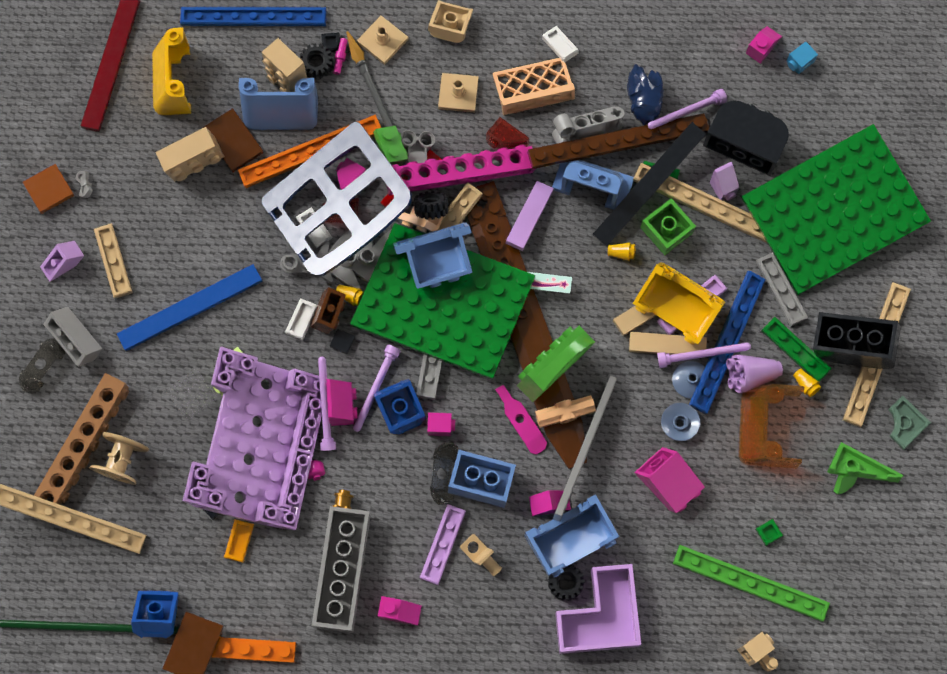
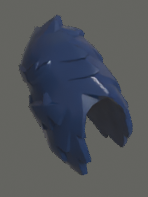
M635 64L628 76L627 92L632 105L631 113H633L636 120L646 125L657 119L660 115L664 93L663 81L659 72L655 73L651 70L647 77L644 69Z

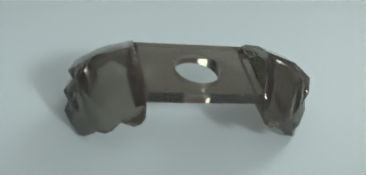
M55 338L42 342L39 345V350L25 370L21 371L19 384L24 392L30 394L39 392L40 388L44 386L41 380L56 358L63 359V355L66 352ZM38 359L46 361L43 369L35 367V362Z
M452 442L439 445L433 454L434 461L430 492L433 500L438 505L448 504L454 500V494L448 493L451 466L452 462L456 461L458 446ZM440 468L446 473L443 480L437 476V471Z

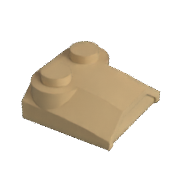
M438 0L428 26V31L435 38L454 43L462 42L465 39L473 9Z

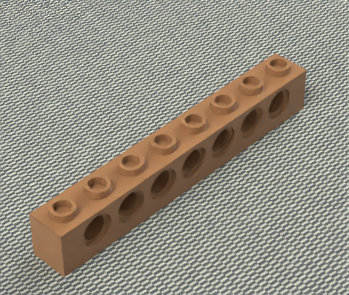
M107 373L104 374L34 496L45 500L49 496H53V503L59 505L68 500L70 496L69 490L72 485L75 486L80 478V471L82 468H86L90 461L88 457L92 451L98 448L100 443L98 440L102 433L107 432L109 429L108 423L112 417L117 415L119 411L118 405L121 400L124 401L128 396L129 387L126 383ZM109 394H113V399L109 402H106V396ZM104 411L101 418H95L97 412ZM88 428H94V432L91 435L86 436V430ZM84 445L83 451L76 453L77 446ZM74 462L73 468L66 470L67 463ZM59 479H64L63 485L56 487V482Z

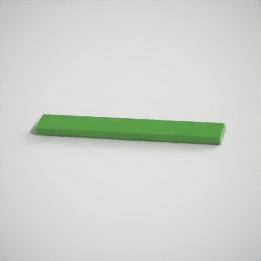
M679 545L673 561L674 565L821 622L825 620L830 602Z

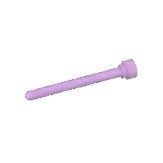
M718 89L709 98L649 122L648 128L654 129L711 104L721 105L726 103L727 95L723 89Z
M741 343L673 355L661 352L657 353L659 367H668L667 365H671L672 362L746 351L751 348V345L749 343Z
M391 345L386 346L384 350L385 359L354 424V431L358 432L361 430L374 402L373 394L379 391L391 362L395 361V358H398L401 352L398 348Z
M320 357L318 359L324 437L320 443V450H336V442L331 438V425L328 418L325 357Z

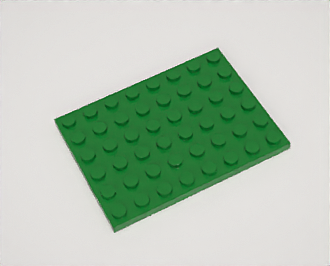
M874 124L741 197L797 295L931 222Z
M394 223L350 325L493 380L535 280V275L466 250L472 273L460 276V279L454 282L442 281L441 285L430 288L429 285L417 289L406 252L396 254L393 243L423 235V233Z

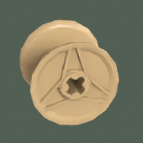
M103 432V437L114 443L111 453L107 455L109 457L106 467L91 465L89 468L111 479L136 485V480L124 473L127 465L132 462L130 457L133 450L148 452L149 448L129 438Z

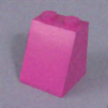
M664 447L634 472L667 509L674 513L683 511L687 507V503L697 498L705 488L677 451Z

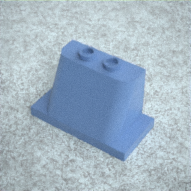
M583 160L560 163L552 188L555 191L570 195L573 183L576 182L609 193L605 207L614 210L630 192L634 177Z
M466 222L393 243L396 254L406 252L417 289L429 285L430 288L441 285L442 281L454 282L459 280L460 276L472 273L462 237L471 233L470 226Z

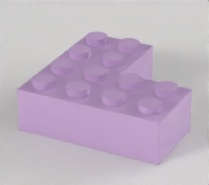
M632 564L592 567L591 578L595 608L556 611L555 613L559 654L640 647L641 637Z

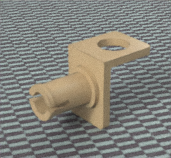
M472 534L460 545V549L475 564H482L492 576L501 571L502 567L491 557L494 551L487 548L475 534ZM474 541L478 544V550L475 553H470L468 551V544Z

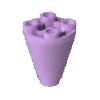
M734 355L726 361L730 377L728 378V386L737 393L747 392L782 376L783 373L782 364L772 359Z

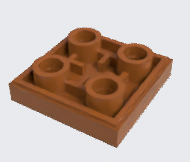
M56 164L23 181L24 186L41 214L74 196Z

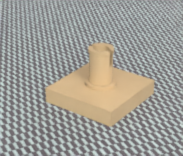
M380 16L357 40V43L385 65L409 39L407 35L383 16Z
M442 73L438 109L475 113L479 76Z

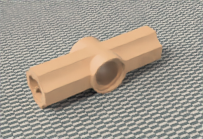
M590 395L572 401H560L552 407L535 411L539 427L542 428L559 422L560 424L571 422L577 419V417L596 412L593 398Z

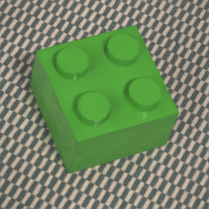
M671 198L642 220L640 228L665 256L691 236L696 225Z

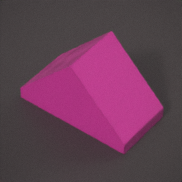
M548 490L530 496L532 516L555 513L564 491ZM568 501L565 511L571 510L570 501Z

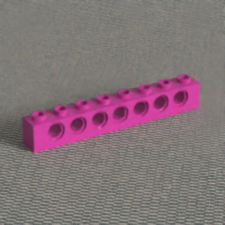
M526 145L516 146L515 149L500 148L495 152L485 150L476 155L466 153L456 158L454 156H447L443 160L428 159L423 163L414 161L404 166L392 165L400 177L403 174L409 176L410 180H402L411 192L529 174L535 171L531 167L527 153L528 149L533 148L532 146L526 147ZM510 158H516L518 163H513ZM492 161H498L500 166H495ZM479 163L482 169L476 168L474 164ZM456 166L463 167L464 172L458 171ZM438 169H444L446 174H440ZM419 172H426L428 177H422ZM387 186L388 196L394 195Z

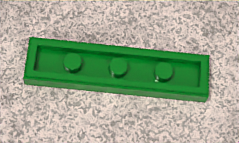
M776 317L761 330L797 365L820 382L832 369Z

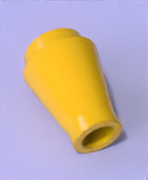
M628 242L608 245V256L627 261L635 259V244Z
M341 284L336 288L337 291L346 294L344 300L353 306L359 305L364 293L361 288Z
M802 368L794 373L793 377L805 395L812 397L821 389L820 382L807 374Z

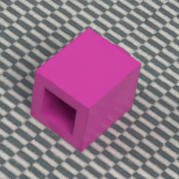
M428 412V435L451 436V431H455V419H452V413Z

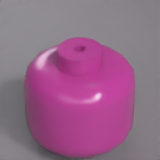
M312 460L308 479L313 478L314 481L321 479V476L325 475L324 464L319 460Z

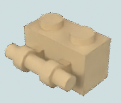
M761 632L738 649V652L749 666L758 662L767 672L778 667V661L773 657L770 658L768 653L775 649L773 646L774 641L768 634Z

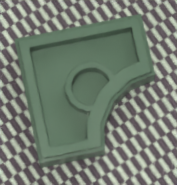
M901 396L888 409L894 419V429L890 437L903 450L931 423L904 396Z

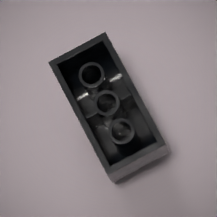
M729 101L719 108L707 132L703 146L771 177L788 141L789 131L786 124L772 113L761 111L753 104Z
M819 312L813 351L818 358L828 362L876 369H892L895 367L901 328L898 321Z

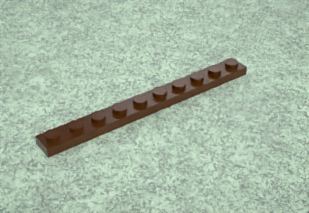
M705 113L678 118L654 129H649L648 125L528 149L527 153L532 169L676 140L691 122L705 133L708 132L709 125Z

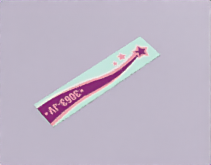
M528 272L535 275L531 289L570 293L572 277Z

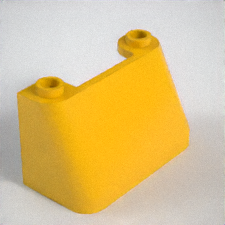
M183 28L169 29L153 50V106L159 115L191 114V104L186 99L183 83L179 80H172V64H180L184 55H190V45Z
M660 262L656 264L632 304L636 305L635 309L643 314L652 312L683 332L684 339L694 345L701 342L726 302L677 270Z

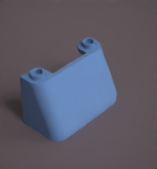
M239 78L243 122L248 129L310 130L317 125L318 93L314 78L298 80L295 85V92H258L255 80Z
M595 494L588 498L586 502L564 513L561 521L553 519L544 525H540L538 529L532 528L525 532L524 537L547 575H553L555 578L564 573L563 568L604 546L608 549L617 544L615 540L619 538V535Z

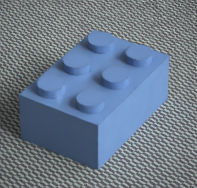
M458 450L448 493L505 508L516 465Z

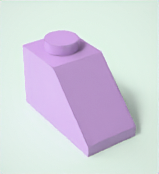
M732 162L715 169L710 180V184L720 200L726 199L729 201L735 198L739 190Z
M75 241L60 243L54 247L40 268L49 282L77 266L84 255Z

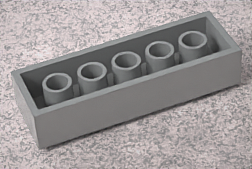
M330 506L311 625L313 628L353 633L371 517L369 511Z

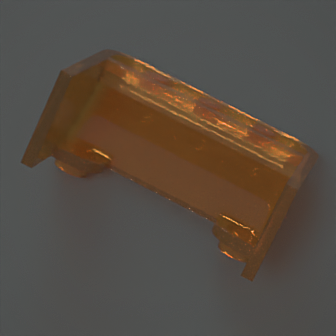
M770 384L758 386L742 393L738 457L743 464L792 469L799 467L802 459L783 458L781 445L775 441H767L768 403L777 404L783 400L784 396L799 397L804 391V386Z

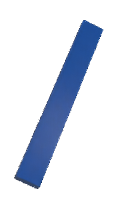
M181 7L180 25L326 26V7Z
M254 264L116 334L124 350L128 351L263 281Z
M747 271L714 348L738 344L766 279L752 271ZM734 353L709 357L689 403L690 406L704 414H708L727 370L726 361L732 358Z

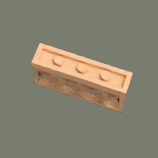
M560 58L493 73L503 115L575 99L574 84L571 82L566 63ZM561 64L562 69L560 72L551 69L553 65ZM541 68L545 72L542 76L534 73L535 69ZM521 72L527 74L524 80L517 78L516 75ZM548 72L556 76L553 82L545 79ZM505 76L509 80L505 85L499 82L498 78ZM530 77L538 80L535 86L527 83ZM561 78L567 82V85L560 86L556 82ZM512 81L521 84L517 90L509 87ZM542 82L549 85V88L545 90L538 87ZM524 86L532 90L527 94L520 92ZM506 90L514 93L512 97L505 99L503 97Z

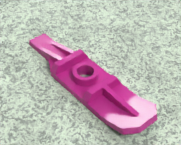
M504 385L495 389L504 403L505 415L525 443L529 452L538 454L545 450L547 442L522 403L513 399ZM517 417H523L524 421L522 423H518L516 420Z

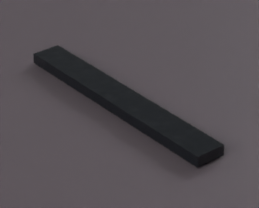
M691 122L592 235L607 247L705 137L706 133Z

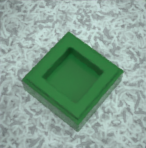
M773 519L755 529L765 546L783 537Z

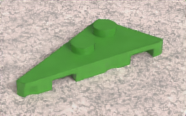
M842 442L838 446L827 471L830 474L899 483L903 476Z

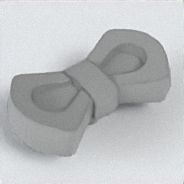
M79 171L75 177L81 185L79 196L88 198L93 191L91 188L92 183L88 180L89 173Z

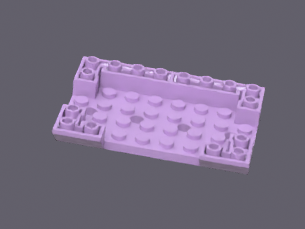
M220 347L211 386L223 392L212 443L206 465L192 462L183 501L196 508L261 525L296 530L322 417L319 376L298 369L288 371L258 362L257 357ZM263 379L268 380L270 383L268 390L261 386ZM255 416L261 420L259 427L253 425L252 420ZM245 454H249L252 457L250 465L244 462ZM237 492L243 495L241 503L235 501L234 497Z

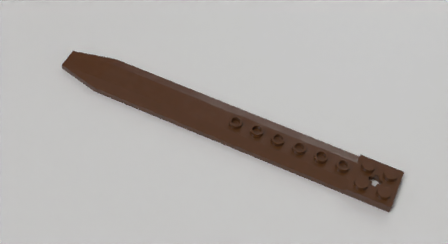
M494 181L475 187L483 193L479 201L487 202L485 208L477 206L479 204L478 201L467 215L480 255L527 272L519 249L506 244L511 227ZM530 289L511 335L522 371L530 363L534 364L537 361L536 358L543 351L547 352L550 349L549 346L553 343L534 289ZM565 373L534 401L537 411L552 407L560 401L574 400ZM581 416L568 423L560 424L559 422L543 427L547 438L568 469L574 467L585 439Z

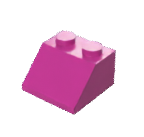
M326 379L328 418L331 426L354 424V419H358L357 407L353 406V400H357L356 388L352 387L351 382Z

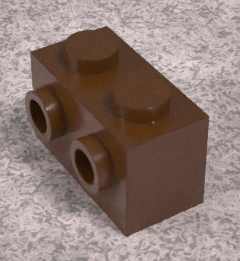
M328 287L321 295L310 327L326 334L335 330L339 323V313L343 311L345 306L344 299L346 294Z

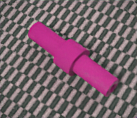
M341 38L339 49L335 53L334 59L336 62L333 73L336 75H340L342 64L345 62L347 55L345 51L348 40L345 38Z

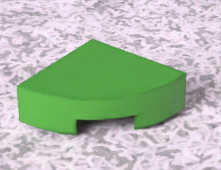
M838 475L834 492L842 494L848 491L855 484L858 477Z

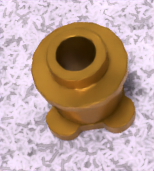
M339 490L338 493H334L336 499L335 505H332L333 507L351 509V499L354 496L350 495V491Z

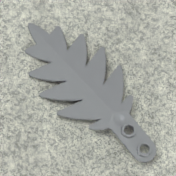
M348 230L344 233L329 252V241H326L318 254H316L317 257H324L352 237L351 231ZM391 230L383 235L373 247L372 240L347 261L322 277L331 283L333 281L332 274L346 285L360 288L354 275L355 273L369 282ZM297 254L285 255L280 260V268L285 273H310ZM303 254L306 260L311 257V254ZM286 262H290L292 267H288Z

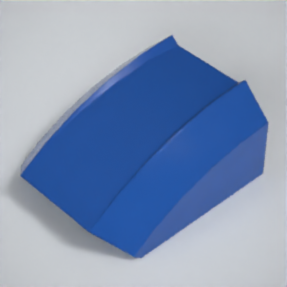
M409 379L400 381L373 394L385 423L392 434H402L420 426L426 418Z
M138 591L131 620L133 633L141 638L162 637L167 639L171 636L175 627L179 592Z

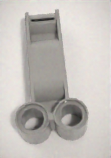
M610 107L571 118L568 114H560L553 121L556 129L552 132V136L557 144L619 131L623 126L624 110L620 107Z
M411 130L403 131L401 134L402 144L408 153L406 164L414 161L417 163L425 162L427 160V152L431 150L435 143V136L429 131L422 132L419 137H416V134ZM403 138H408L411 144H406ZM421 140H428L429 145L423 144ZM419 172L422 177H427L426 172ZM427 190L411 192V202H414L416 195H419V193L425 194Z

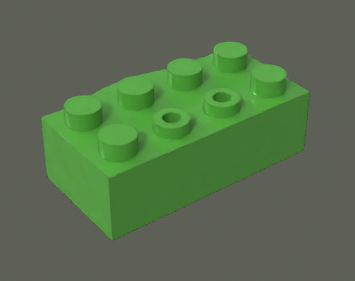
M580 325L575 330L570 326L549 346L550 349L547 352L543 351L536 358L537 361L534 364L530 363L519 374L518 378L521 382L517 387L534 402L582 357L595 341Z

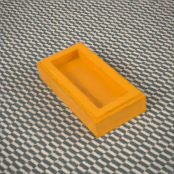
M234 520L224 558L244 563L254 524Z

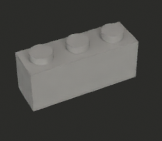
M69 307L51 312L43 324L78 367L94 361L102 350L101 346Z

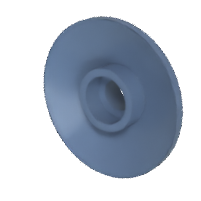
M687 361L680 364L672 376L675 390L681 396L691 399L705 367L695 361ZM690 375L695 376L696 380H695V381H691V380L689 379V376H690Z
M675 403L667 407L663 412L661 426L669 438L676 441H686L694 437L698 432L700 418L692 406L685 403ZM681 420L683 426H677L676 421Z

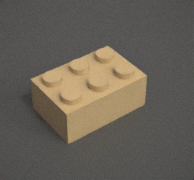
M279 38L262 51V62L266 67L264 69L268 74V80L272 84L276 83L280 86L281 92H295L297 81L307 78L304 62Z
M207 127L155 152L164 172L174 181H183L188 175L198 173L209 164H216L221 158L225 157L215 136Z

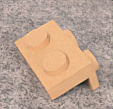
M413 206L410 214L403 212L398 219L402 220L403 225L410 228L414 225L417 230L426 233L427 230L431 232L437 231L443 216L439 219L435 217L433 220L431 218L426 220L425 217L419 218V216H416Z

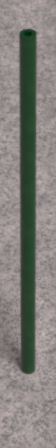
M0 620V628L133 633L131 624ZM180 626L174 627L173 634H177Z

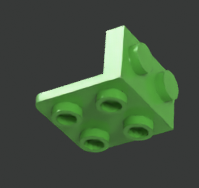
M396 125L375 129L373 133L378 147L390 164L403 166L408 160V153L402 144V137Z

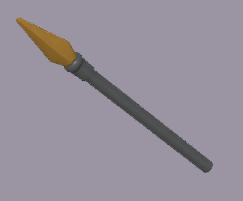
M347 31L351 57L356 62L361 75L365 79L385 126H393L370 75L367 62L364 59V52L349 31Z

